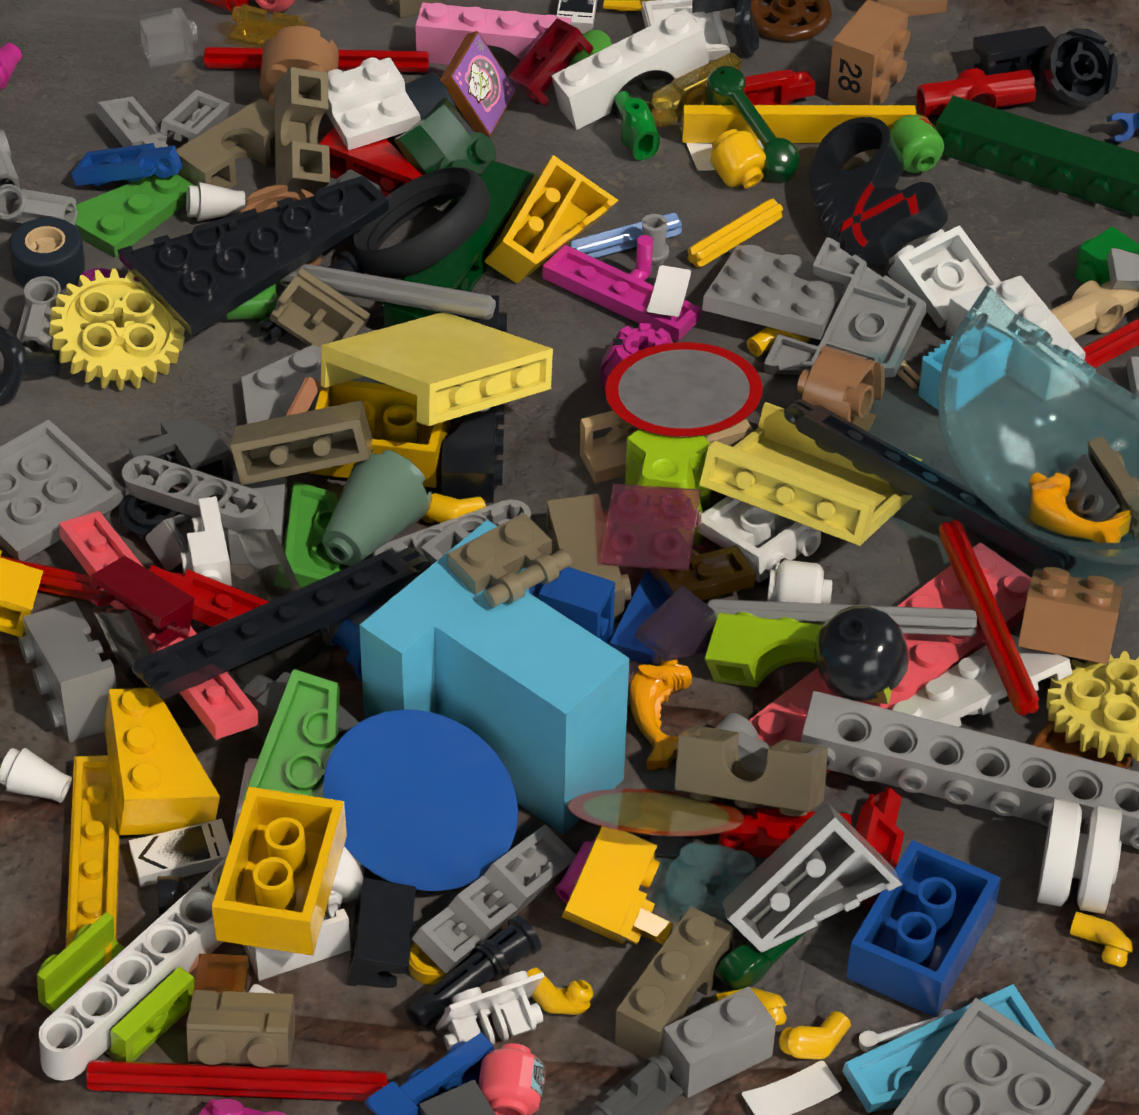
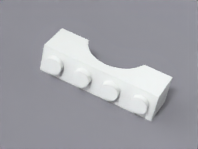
M683 9L551 75L560 110L575 129L578 130L610 114L615 95L628 81L637 75L651 70H662L670 73L677 80L709 64L704 31L686 9Z

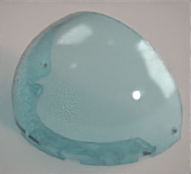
M986 285L955 332L945 354L940 373L938 389L940 423L948 451L957 469L970 488L990 509L1028 538L1050 549L1078 559L1105 564L1139 565V540L1134 539L1129 532L1121 537L1119 543H1096L1090 539L1065 536L1035 524L1028 517L1032 491L1028 483L1031 476L1036 472L1048 478L1054 476L1057 472L1062 474L1083 454H1086L1088 457V442L1091 439L1103 436L1113 451L1120 452L1125 469L1131 477L1135 476L1139 480V397L1097 374V370L1071 350H1065L1056 344L1053 345L1051 343L1053 340L1051 334L1015 314L994 290Z

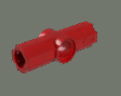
M971 68L959 74L956 80L917 86L916 99L918 111L921 116L925 117L940 116L953 95L993 108L1031 103L1035 101L1036 97L1034 75L1031 69L986 75L983 70Z

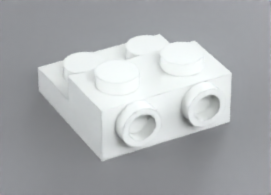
M390 57L382 60L368 58L361 63L360 67L344 72L340 69L328 72L329 109L326 111V114L348 151L407 132L421 120L419 112L405 91L404 79Z
M960 225L947 232L940 229L928 236L923 244L916 248L913 245L904 247L893 256L894 264L888 271V274L895 282L926 302V311L939 329L947 324L950 298L1001 282Z
M217 497L199 499L200 517L192 518L194 532L187 533L189 552L181 553L183 574L189 569L232 586L230 561ZM199 622V626L207 625L202 622Z
M729 496L696 518L698 533L723 548L735 545L738 547L755 571V580L759 583L770 576V569L777 570L782 561H792L801 553L805 556L812 555L821 542V531Z

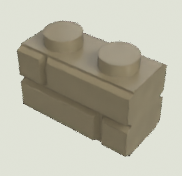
M194 990L187 1021L189 1063L252 1065L258 1067L290 1066L295 1035L294 994L230 991L217 993L216 991Z

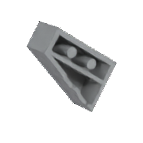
M75 601L22 617L25 636L19 637L20 648L26 663L33 661L36 668L32 669L39 694L48 693L50 701L46 703L53 726L55 728L63 727L69 743L105 732L104 720L109 689H117L114 665L110 659L101 661L98 654L103 652L102 645L98 640L92 641L89 635L91 633L90 626Z
M826 802L722 901L727 919L762 953L818 926L817 922L844 909L846 912L860 906L859 902L886 889L891 891L903 884L895 869Z

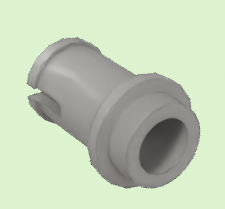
M649 214L642 219V235H648L653 238L652 267L663 264L669 256V246L666 244L668 222L660 214Z

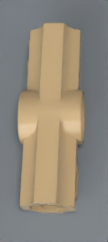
M1091 280L1081 285L1070 301L1050 311L1074 339L1093 329L1104 334L1114 329L1120 323L1125 313L1139 307V289H1112L1111 280L1102 285L1097 281Z

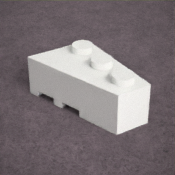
M1022 276L950 298L945 335L949 338L956 336L957 332H962L963 328L968 329V325H973L974 321H981L1003 336L1007 342L1004 345L1006 350L1003 351L1005 356L1002 357L1004 359L1002 363L1004 375L1043 401L1079 389L1086 353Z

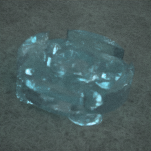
M697 843L685 845L681 849L679 857L671 863L667 870L665 900L669 909L672 906L673 910L680 915V921L690 906L734 927L727 919L722 901L756 870L755 859L746 851H737L726 846L700 845ZM716 883L723 888L718 889L716 894H708L707 887L704 885Z

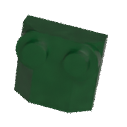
M447 98L439 101L437 107L406 133L394 140L407 161L421 175L447 167H465L476 174H482L492 160H496V150L491 139L483 133H474ZM446 200V201L441 202V203L436 204V205H440V204L446 203V202L449 201V200Z

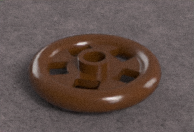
M751 0V10L758 25L759 34L776 41L798 42L811 39L827 28L832 17V9L828 0H771L770 6L761 4L765 0ZM806 6H815L817 12L807 13ZM771 16L775 23L772 24L764 18ZM800 21L805 23V25L793 27V25L798 24Z

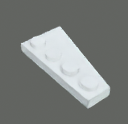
M1011 634L1036 691L1039 690L1038 682L1053 675L1059 681L1072 675L1070 659L1058 654L1018 647L1019 637ZM985 645L969 657L962 659L957 665L938 678L928 682L926 687L909 700H904L894 705L893 711L959 727L961 726V717L967 714L985 715L999 708L998 700L1008 696Z

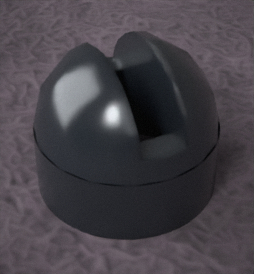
M173 875L157 876L159 915L164 914L190 890L188 882L183 878Z

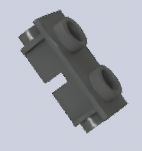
M1083 454L1062 473L1070 478V489L1065 499L1068 508L1074 514L1085 520L1102 522L1119 513L1116 510L1120 505L1086 454Z
M659 1055L657 1058L650 1056L581 1115H657L683 1093V1089L670 1079L669 1073L673 1071V1065L670 1060L664 1055Z

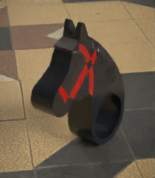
M858 117L839 124L826 134L820 142L811 164L809 176L810 191L814 208L828 237L838 242L840 248L849 255L853 256L856 254L866 261L867 267L871 268L872 266L889 263V258L895 255L903 245L939 231L947 222L948 213L932 183L918 182L904 190L895 188L903 170L904 160L889 128L883 121L877 118ZM879 149L876 155L865 164L851 169L850 172L848 170H841L844 164L855 155L867 150Z

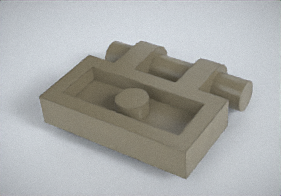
M525 513L447 553L448 567L475 595L491 586L490 589L484 591V597L492 608L505 601L512 604L525 596V590L540 582L544 585L559 577L560 571L572 565L571 557L564 549L549 555L552 553V540Z

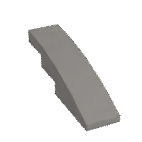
M546 824L495 861L482 877L460 892L447 908L420 927L412 940L445 973L449 972L474 952L478 942L482 939L488 940L506 925L511 917L522 911L570 867L576 854Z

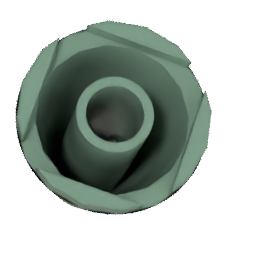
M385 450L382 454H370L369 460L354 463L323 535V546L330 559L339 564L355 565L416 523L427 513L432 502V493L430 491L426 494L422 485L426 478L409 459L394 451Z

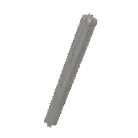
M304 264L276 282L289 285L299 270L303 268L342 295L485 320L493 317L496 307V301L490 295Z
M725 599L709 600L707 609V620L711 626H715L718 613L735 614L737 612H747L756 617L769 619L789 617L802 623L821 625L839 610L851 606H870L888 613L899 625L903 634L974 636L977 626V615L973 609Z

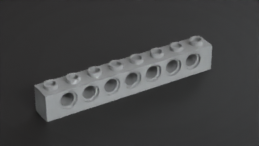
M813 691L801 742L828 747L826 770L856 776L864 781H876L900 787L911 793L920 792L947 799L955 804H967L991 810L1002 816H1015L1035 821L1046 827L1049 825L1054 798L1075 801L1079 803L1082 809L1080 833L1084 834L1087 833L1091 811L1097 805L1121 809L1122 821L1119 840L1122 841V844L1133 846L1139 850V772Z

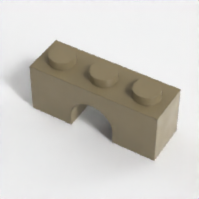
M290 67L274 85L276 185H286L290 192L300 193L301 188L315 195L317 189L326 187L330 183L329 146L318 144L317 139L320 120L329 109L328 73Z
M260 98L176 149L183 164L178 175L194 183L196 186L198 182L231 189L237 185L235 159L251 158L265 167L275 161V107Z
M695 725L678 735L675 790L690 792V797L695 800L714 801L721 797L735 800L734 804L742 808L755 809L761 808L763 805L779 807L781 814L788 816L807 815V812H810L824 802L827 746L783 739L768 749L765 771L755 772L745 766L740 759L738 753L739 732Z
M690 906L617 1008L615 1045L644 1060L650 1056L657 1058L659 1055H662L663 1027L684 1018L687 1007L696 991L706 996L718 980L714 977V971L720 962L732 952L734 927Z

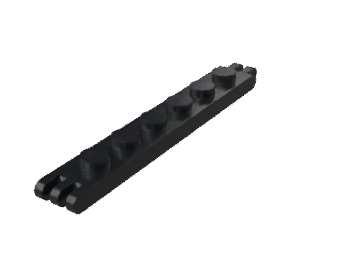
M798 399L785 409V419L794 424L799 432L815 440V444L820 449L829 453L840 454L852 461L853 466L859 471L866 474H875L889 482L891 488L898 493L912 495L925 502L932 512L940 516H950L964 524L965 529L971 534L981 538L987 537L1001 545L1008 555L1017 559H1026L1042 569L1045 567L1063 569L1074 557L1075 552L1071 545L823 406H814L803 399Z
M412 547L400 552H396L393 549L386 550L145 656L134 663L132 672L139 679H143V682L150 689H153L154 693L161 699H166L395 596L431 566V562L424 556H420V553Z

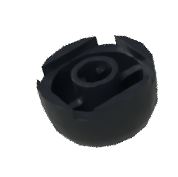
M1075 28L1057 36L1047 46L1039 63V76L1044 90L1053 100L1067 107H1084L1101 100L1110 93L1118 77V63L1115 53L1110 55L1108 48L1104 45L1107 42L1104 37L1090 29Z
M851 606L839 610L828 618L816 637L814 649L819 674L826 682L828 689L837 696L853 701L877 698L875 693L881 692L887 687L891 691L899 685L908 671L910 654L901 628L888 613L870 606Z

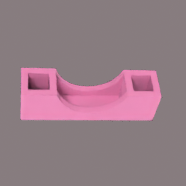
M422 2L416 22V51L428 52L429 63L449 65L465 36L478 31L486 45L503 48L514 54L521 61L556 18L570 25L571 18L558 17L551 14L539 15L520 13L518 11L482 9L480 7L445 5L443 3Z

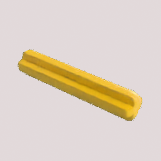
M774 199L766 200L690 246L687 250L688 261L693 263L696 268H702L782 218V205L778 204Z

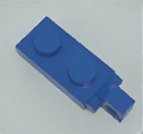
M154 143L87 152L71 175L76 186L87 184L103 186L117 180L126 179L128 182H135L144 177H150L153 174L160 178H166L178 174L183 164L175 145L155 148Z

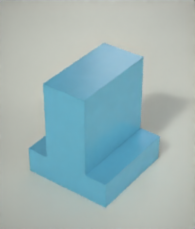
M486 520L447 553L498 526ZM446 553L359 625L364 720L379 713L406 709L432 712L466 726L480 736L503 762L514 785L517 803L564 835L581 819L568 808V804L572 799L591 792L613 790L624 780L629 658L531 595L529 589L525 590L524 597L512 604L505 601L494 608L490 607L485 600L484 591L490 589L491 586L475 595L448 567Z

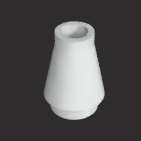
M198 182L197 186L188 185L187 217H196L197 221L240 213L241 208H245L244 191L232 190Z
M11 748L0 767V784L6 786V791L48 798L60 803L66 797L72 781L71 776L60 772L27 748L21 751Z

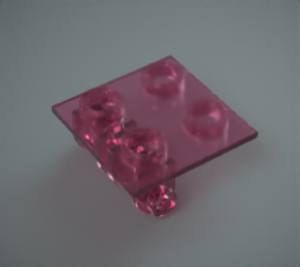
M613 484L600 564L688 571L695 528H700L702 515L701 511L698 510L700 489Z

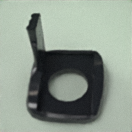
M692 0V13L705 12L706 14L735 8L734 28L737 41L747 57L754 55V51L759 48V28L751 10V0Z
M0 326V352L4 358V368L0 375V405H6L15 398L24 373L43 377L58 375L60 354L28 352L16 336Z

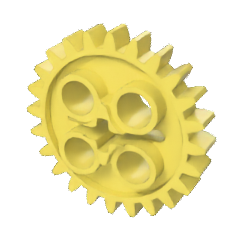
M112 268L110 278H104L99 270H95L94 281H90L87 277L81 275L79 276L78 287L68 283L65 295L58 294L56 306L51 309L49 335L53 336L52 349L60 350V363L72 361L71 374L78 373L81 370L86 371V383L92 381L95 376L101 378V388L104 389L110 380L116 381L119 390H123L125 381L128 380L131 381L136 389L140 388L142 377H145L152 384L155 383L157 371L167 375L170 363L176 364L178 362L179 352L183 349L185 328L140 281H134V275L130 271L125 278H119L117 270Z
M1123 651L1120 658H1113L1110 654L1108 664L1088 660L1083 664L1077 660H1071L1072 675L1059 681L1056 678H1051L1050 689H1048L1046 708L1048 709V721L1055 722L1054 731L1056 733L1066 732V743L1080 740V751L1082 752L1092 747L1097 748L1098 758H1102L1107 752H1113L1117 761H1121L1124 754H1131L1136 761H1139V657L1136 660H1132L1129 658L1127 651Z

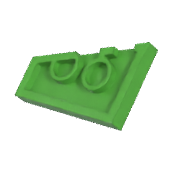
M155 174L150 177H144L141 180L76 204L78 215L75 226L84 241L117 258L118 249L134 245L186 205L188 185H196L178 174L166 178H160Z
M293 481L288 495L278 582L302 588L350 567L330 559L322 542L323 535L338 503L335 492Z
M295 669L292 670L248 787L324 798L323 785L326 765L334 747L338 743L340 688L337 682ZM246 790L245 795H244V797H243V801L245 800L247 790Z

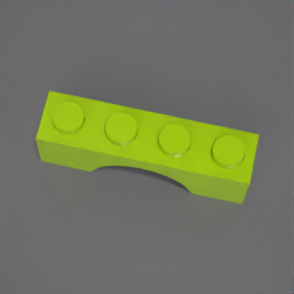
M737 612L735 614L718 613L705 661L714 682L758 687L768 674L783 665L802 661L816 663L814 653L816 637L825 623L821 625L802 623L789 617H781L779 619L761 618L747 612ZM887 687L885 690L875 693L877 698L866 702L889 704L892 690L890 691V688Z

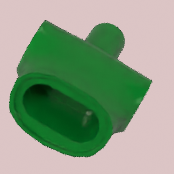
M626 91L617 93L614 100L622 116L621 142L623 145L631 148L636 160L642 161L653 157L659 149L660 136L653 115L646 102L640 98H630Z

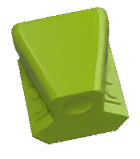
M639 429L627 437L626 500L618 520V532L622 536L641 538L677 528L688 545L697 546L703 542L704 536L697 531L696 518L703 514V510L710 509L711 489L699 485L710 445L705 436L671 437Z

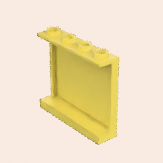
M441 312L321 345V386L329 387L364 376L417 395L416 422L431 426L551 389L553 348L450 313Z
M767 402L763 405L758 428L735 446L731 447L718 441H714L709 445L700 479V486L859 546L912 498V495L898 493L891 488L889 482L879 476L859 471L853 466L852 461L840 454L829 453L820 449L815 444V440L799 432L794 424L785 419L784 408ZM912 456L922 462V459Z

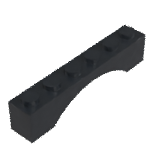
M490 295L496 301V307L493 317L489 320L456 315L507 333V312H499V295ZM505 403L493 406L485 412L477 411L470 413L459 428L443 441L442 495L456 499L480 496L485 503H494V486H503V460H495V455H503L504 429H496V425H504Z

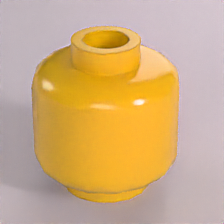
M731 129L721 134L713 142L710 163L728 187L733 188L742 185L745 189H748L762 180L764 177L762 170L766 155L749 131Z

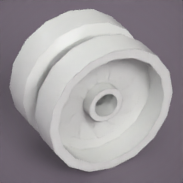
M1054 798L1041 866L1037 902L1062 906L1068 899L1072 878L1079 879L1076 900L1080 910L1105 914L1111 886L1116 881L1122 841L1119 840L1122 810L1097 805L1091 811L1087 833L1084 834L1080 833L1082 809L1079 803Z

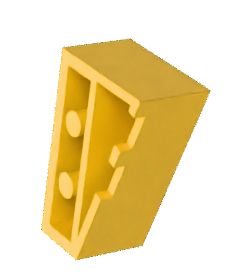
M553 155L533 177L484 262L518 284L547 262L564 245H569L571 240L578 238L596 224L619 200Z
M150 688L109 689L104 729L119 835L159 834L216 820L220 796L163 699Z

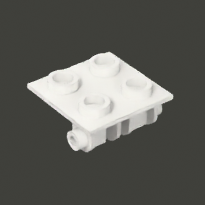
M520 971L499 980L498 984L500 987L482 993L480 987H475L451 998L453 1004L444 1009L445 1013L435 1027L437 1032L449 1029L450 1034L444 1036L447 1050L459 1042L469 1041L479 1033H482L494 1045L495 1037L487 1017L489 1015L502 1041L509 1039L508 1029L511 1037L536 1030V1024L543 1022V1014L540 1006L537 1003L530 1005L528 999L544 979V973L528 977L526 971Z

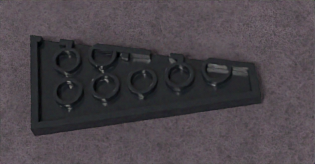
M363 175L317 189L314 196L293 202L290 197L277 201V207L258 213L254 208L194 226L192 233L172 239L168 235L154 238V244L136 250H133L132 246L118 249L119 260L193 336L389 211V200Z

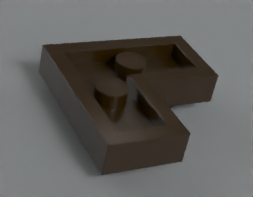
M677 528L637 538V554L674 608L754 586L756 573L736 545L696 556Z

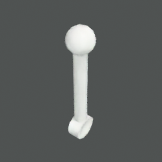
M945 1009L940 1012L938 1017L878 1034L870 1030L864 1031L859 1036V1047L864 1052H869L877 1048L880 1043L897 1039L954 1011Z

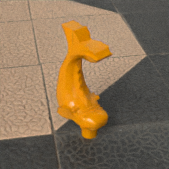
M1036 472L1031 476L1028 483L1029 487L1032 488L1028 518L1035 524L1065 536L1095 541L1102 547L1107 557L1115 549H1119L1121 537L1129 532L1130 510L1117 513L1102 522L1085 520L1074 514L1065 504V498L1070 489V478L1067 475L1057 472L1054 476L1048 478Z
M674 652L662 653L659 656L660 666L646 664L638 666V671L633 675L629 684V705L633 719L639 730L653 747V751L646 762V771L660 768L667 769L672 764L673 759L677 758L678 736H669L660 730L662 724L660 721L661 704L667 702L672 693L689 688L692 684V674L688 666L678 664L677 654Z

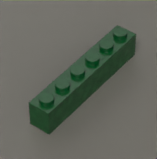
M954 95L936 122V129L944 143L942 154L944 156L1139 217V152Z
M492 160L482 174H477L484 181L490 195V209L482 225L465 243L451 254L425 269L401 277V280L471 292L490 265L484 261L535 174ZM460 197V198L458 199L456 205L458 204V202H459L463 197ZM383 302L381 306L384 328L441 313L439 311Z

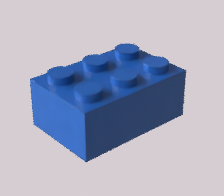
M912 840L895 868L903 885L891 891L886 889L880 893L851 942L846 978L936 1017L995 913L1001 877Z

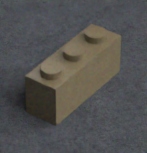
M361 400L235 426L230 446L241 485L369 460L373 440L363 401Z
M598 494L547 500L546 532L552 540V554L564 549L572 560V565L569 567L614 581V621L621 620L624 615L625 601L631 600V585L628 574L621 575L619 568H622V554L619 542H612L610 536H613V522L610 511H603Z

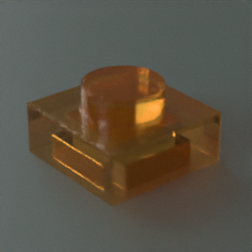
M199 953L194 990L216 991L217 993H222V991L246 992L249 974L248 955Z

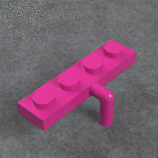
M642 235L638 237L636 264L629 274L567 245H564L543 265V279L637 323L651 324V329L658 331L660 328H663L670 334L671 339L677 342L700 321L701 307L686 300L683 302L678 317L646 311L654 289L653 285L645 282L651 275L653 238L651 236Z

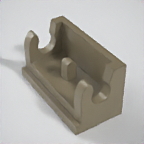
M301 268L279 297L278 302L280 303L273 310L269 319L308 346L315 345L321 348L323 344L362 334L370 313Z

